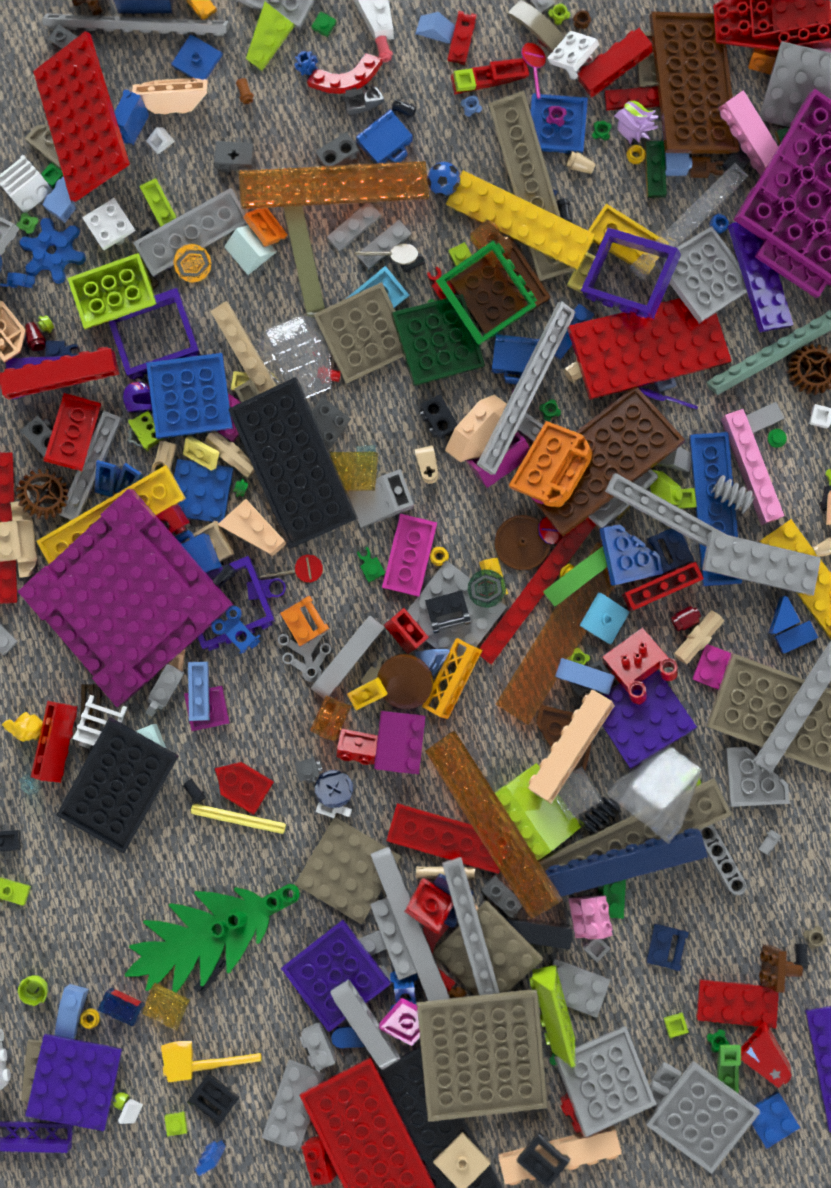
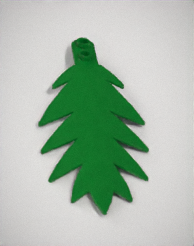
M287 884L261 898L250 890L235 887L234 891L243 899L215 892L195 891L194 894L212 914L185 905L170 903L169 907L187 927L163 921L144 920L143 923L166 942L150 941L129 945V948L141 955V957L132 964L124 974L125 977L149 974L145 989L149 991L160 983L175 966L172 996H175L187 980L199 956L200 985L204 986L223 952L224 946H226V972L231 973L243 956L255 931L256 944H259L267 931L270 921L269 916L297 902L300 897L299 888L294 884ZM290 890L293 892V897L289 895ZM274 899L277 900L276 906L273 904Z

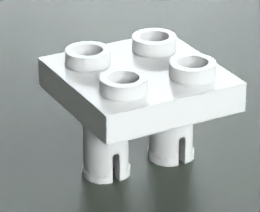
M570 31L547 59L550 64L566 69L570 79L578 78L577 73L580 71L579 68L582 65L590 64L589 61H592L591 54L599 46V43L595 38Z
M115 198L82 217L103 250L114 244H123L124 238L135 232L134 227Z

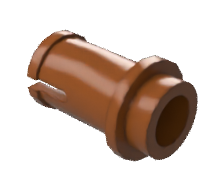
M246 78L238 79L236 86L240 93V101L243 104H250L253 102L254 94L250 91Z

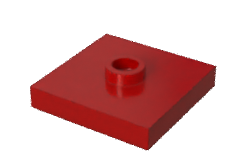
M423 878L404 912L437 934L440 932L453 906V900L450 895Z

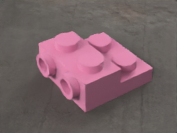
M605 895L569 898L575 938L605 939L612 936V924L608 912L609 906Z

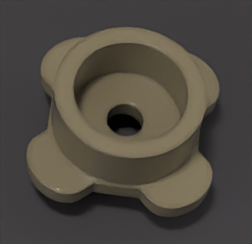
M815 926L814 929L806 930L803 933V936L807 938L808 947L811 949H815L827 942L826 937L822 933V928L819 926Z

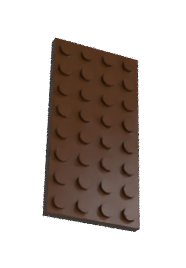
M652 11L649 19L665 153H737L739 151L738 140L732 135L729 125L723 120L718 109L733 98L726 44L716 43L714 13Z
M634 387L576 431L585 437L593 453L588 467L570 498L564 502L563 506L551 507L546 506L544 503H537L533 499L532 501L559 533L564 536L614 498V496L605 492L613 474L616 473L634 482L684 444L685 439L640 389Z

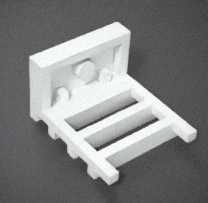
M24 155L0 174L1 187L23 213H27L53 191Z
M90 695L73 739L80 741L79 745L88 749L94 746L101 731L86 727L84 723L86 719L104 725L107 721L88 715L90 708L119 717L118 721L122 723L127 707L123 706L121 713L92 704L95 696Z

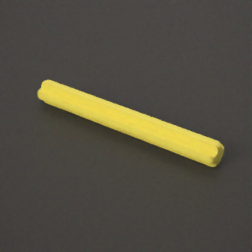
M193 804L191 808V814L275 833L283 834L286 828L285 823L200 804Z

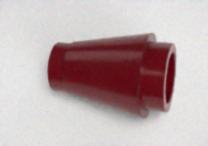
M35 322L27 323L25 330L28 347L35 352L43 350L46 346V339Z

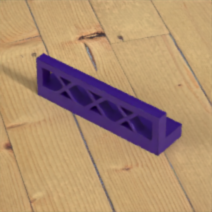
M0 1121V1127H6L10 1131L6 1138L0 1137V1151L68 1153L72 1148L73 1125L55 1122ZM20 1127H25L30 1134L26 1138H20L15 1131ZM39 1128H45L50 1134L43 1139L35 1132ZM59 1128H68L67 1139H60L55 1132Z

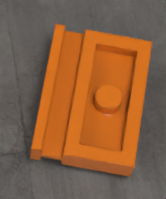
M267 206L250 211L243 217L265 247L277 243L281 239L284 240L288 235Z

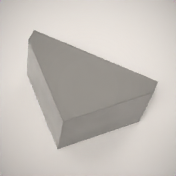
M678 447L656 465L689 472L691 452Z

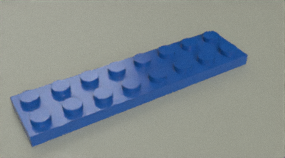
M729 433L690 435L693 487L695 488L697 506L695 508L696 518L726 535L738 537L736 510H734L735 503L729 507L728 499L721 503L722 496L714 499L715 492L711 493L722 475L725 476V482L731 479V486H733ZM699 544L701 574L704 578L702 580V587L742 583V579L702 570L706 547Z

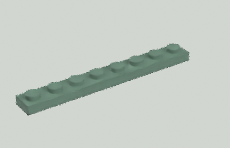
M831 310L819 318L813 319L807 325L796 329L786 337L780 338L772 345L763 348L753 356L747 357L744 361L730 367L725 372L714 376L706 382L708 388L716 395H719L831 330Z

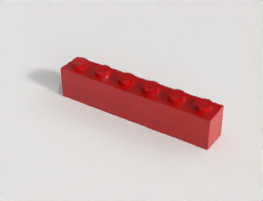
M101 347L95 352L83 351L78 353L77 356L71 357L66 355L55 361L44 360L41 364L37 365L26 364L22 366L23 368L5 369L4 372L0 373V386L2 395L10 400L120 374L115 352L111 348Z

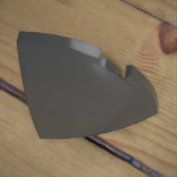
M366 84L359 89L355 87L345 90L346 93H343L348 116L368 111L384 102L383 95L373 84L371 88Z

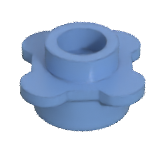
M475 95L468 96L461 101V106L465 110L464 114L468 117L475 112L480 113L482 110L478 97Z

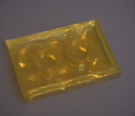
M330 452L346 491H375L378 453Z

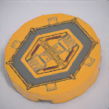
M186 244L179 248L173 260L174 269L178 276L188 282H198L206 278L212 264L208 252L196 244Z

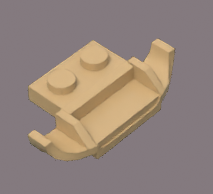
M11 502L13 521L0 522V562L17 560L19 578L29 577L37 562L33 520L28 512H23L24 506H19V502Z

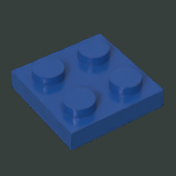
M778 1091L754 1105L760 1110V1113L752 1122V1126L766 1148H769L800 1128Z

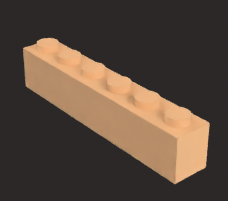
M591 690L590 693L584 696L582 706L579 710L576 709L574 711L571 723L563 728L561 738L552 745L550 755L547 759H543L539 766V772L537 775H533L529 781L530 786L528 789L552 804L615 706L611 700L594 690Z
M614 1125L585 1138L579 1133L548 1141L563 1155L566 1154L571 1158L565 1167L568 1170L577 1169L579 1165L586 1163L587 1165H593L598 1163V1160L605 1158L612 1160L622 1154ZM538 1145L535 1148L554 1166L558 1164V1161L543 1147ZM525 1148L498 1154L505 1184L516 1185L524 1179H536L516 1161Z

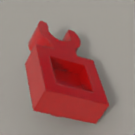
M436 267L437 276H432L428 272L427 277L430 281L435 282L431 287L441 300L447 297L436 282L441 277V270L439 267ZM449 281L447 284L452 292L456 294V290Z

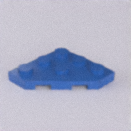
M620 524L599 529L611 586L664 574L660 555L647 548L645 543L636 536L626 532L625 528Z

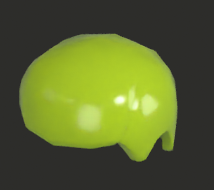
M38 975L28 976L20 982L18 987L19 999L24 1004L32 1006L44 1003L49 991L47 982Z

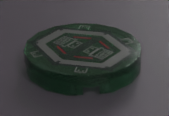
M483 569L476 572L470 578L467 591L474 604L484 608H491L497 606L505 597L506 583L504 578L496 571Z

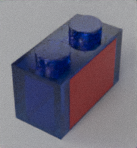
M110 988L105 992L98 1011L134 1027L138 1023L146 1004L116 989Z

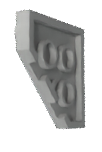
M747 747L725 748L730 807L790 804L788 783L776 773H770L753 762L756 756Z

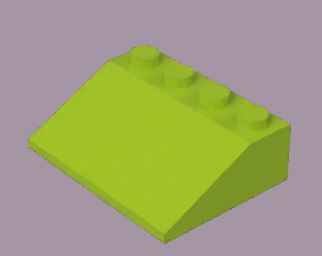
M139 253L67 278L85 330L156 305L151 281L145 263Z
M537 763L490 795L492 801L535 862L553 851L582 827L559 794L550 804L528 789L531 777L537 775L540 770Z
M553 965L534 969L530 978V985L532 990H537L538 1005L542 1013L540 1014V1022L542 1027H546L547 1033H544L546 1044L551 1046V1050L556 1056L570 1067H575V1035L557 967Z

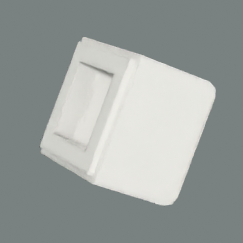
M156 127L146 140L157 155L175 142L167 131L161 127Z
M129 1099L123 1108L118 1123H135L142 1104Z

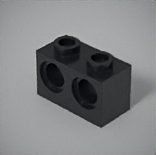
M441 394L421 404V411L419 413L423 421H428L431 426L428 429L433 438L437 437L438 441L453 433L458 424ZM430 407H437L439 411L436 414H430L428 409ZM440 423H445L448 428L441 431L437 426Z

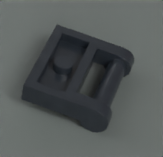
M462 590L425 600L434 634L439 633V630L464 623L466 625L471 624ZM462 611L463 616L437 623V617Z
M208 1073L187 1103L197 1107L211 1118L218 1127L240 1096ZM199 1095L203 1096L222 1112L220 1114L215 1112L198 1098Z
M538 1131L517 1157L516 1161L541 1184L549 1188L568 1165L571 1158L559 1152ZM538 1145L543 1147L558 1161V1164L554 1166L535 1148Z

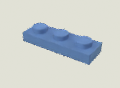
M188 662L189 721L210 720L209 662Z

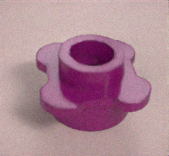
M550 106L549 116L546 118L547 123H555L558 126L564 125L563 119L567 114L566 109L560 106Z

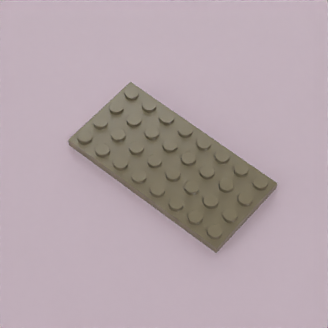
M731 653L706 727L763 747L805 680ZM826 688L783 756L831 773V690Z

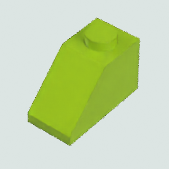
M652 470L658 475V479L650 485L651 493L676 507L682 506L683 494L681 487L663 471Z

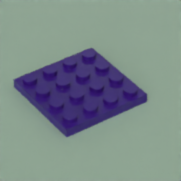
M658 670L642 681L646 687L647 698L641 704L633 703L629 698L628 692L621 684L611 688L609 695L602 694V696L611 700L615 705L602 727L630 769L697 729V726L667 682L662 679ZM635 690L632 694L639 696L642 694V691Z
M343 919L281 967V970L328 1032L346 1019L331 995L332 989L349 980L363 1001L367 1003L391 984L390 980Z
M44 1034L26 1117L105 1131L123 1048Z

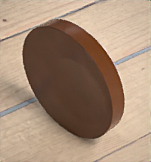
M517 515L501 524L497 530L494 543L497 556L506 566L515 570H530L537 567L546 558L550 544L543 541L539 535L538 526L540 521L528 515Z
M399 654L387 659L377 675L388 693L383 699L390 705L400 709L419 707L428 699L433 688V676L429 667L421 659L408 654Z

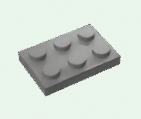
M554 958L552 966L556 965L567 1007L597 1018L610 979Z

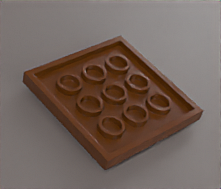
M509 236L499 242L505 251L503 253L505 259H510L516 267L513 271L517 277L521 275L526 282L524 288L527 292L532 291L537 299L534 302L536 304L534 309L550 300V295L511 237ZM493 251L450 280L458 295L463 294L468 311L484 335L528 305Z

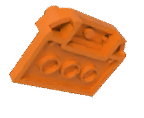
M546 421L509 486L513 490L542 501L546 506L561 507L570 498L592 458V449L583 435Z

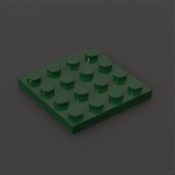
M463 294L457 295L456 298L470 317ZM448 298L391 313L413 386L485 367L479 345Z

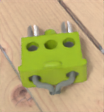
M147 411L133 420H128L131 426L128 431L129 443L143 446L145 451H149L151 447L165 439L153 438L156 435L153 413L150 414ZM132 430L134 431V433L136 434L137 438L139 439L140 444H138V443H137L136 441H134V440H131V439H132V434H131V431H132Z

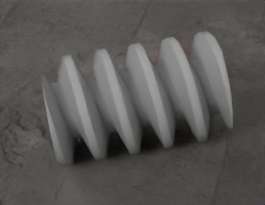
M722 475L711 493L715 492L714 499L722 496L721 503L728 499L729 507L735 503L734 510L742 507L741 514H744L755 497H752L753 492L750 490L745 494L746 488L744 486L738 490V483L731 486L732 480L728 479L725 482V476Z

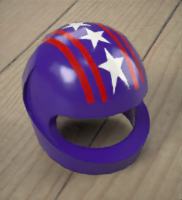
M133 382L125 387L122 399L128 413L153 411L150 388L147 384Z

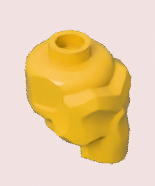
M25 712L16 719L15 723L9 719L4 721L2 726L22 742L32 739L36 741L39 739L43 721L37 715H29Z

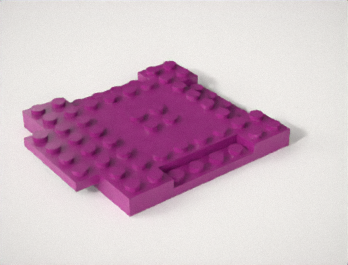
M814 89L806 97L791 122V127L733 220L764 241L755 255L758 260L814 298H818L827 284L831 286V99Z

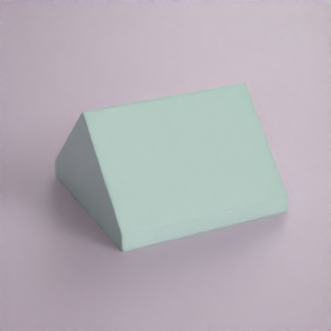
M249 225L236 228L224 246L247 275L277 252L272 245L265 247Z

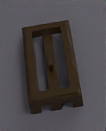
M81 684V715L86 707L87 688H89V697L94 695V688H97L96 705L101 706L102 690L97 684ZM90 708L88 715L93 716V708ZM96 710L97 718L101 719V711ZM89 719L85 721V723H98Z

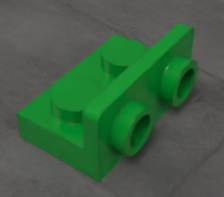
M626 879L598 887V893H601V896H606L609 906V918L624 919Z

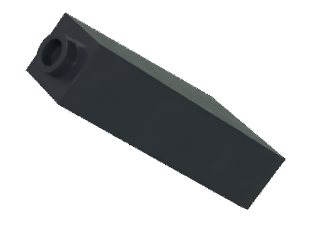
M502 916L528 943L571 950L573 929L569 924Z

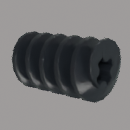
M609 796L608 798L601 797L603 804L595 803L597 809L590 807L591 814L584 813L586 820L578 818L581 825L591 835L592 832H599L597 827L605 829L604 821L608 824L611 823L609 816L617 818L615 811L622 813L620 807Z

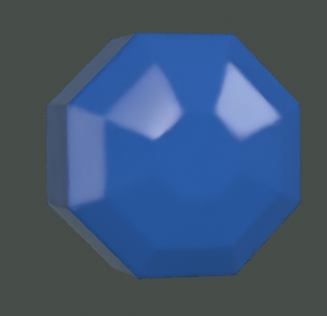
M717 214L710 220L709 227L712 226L717 234H721L727 230L729 221L724 215Z

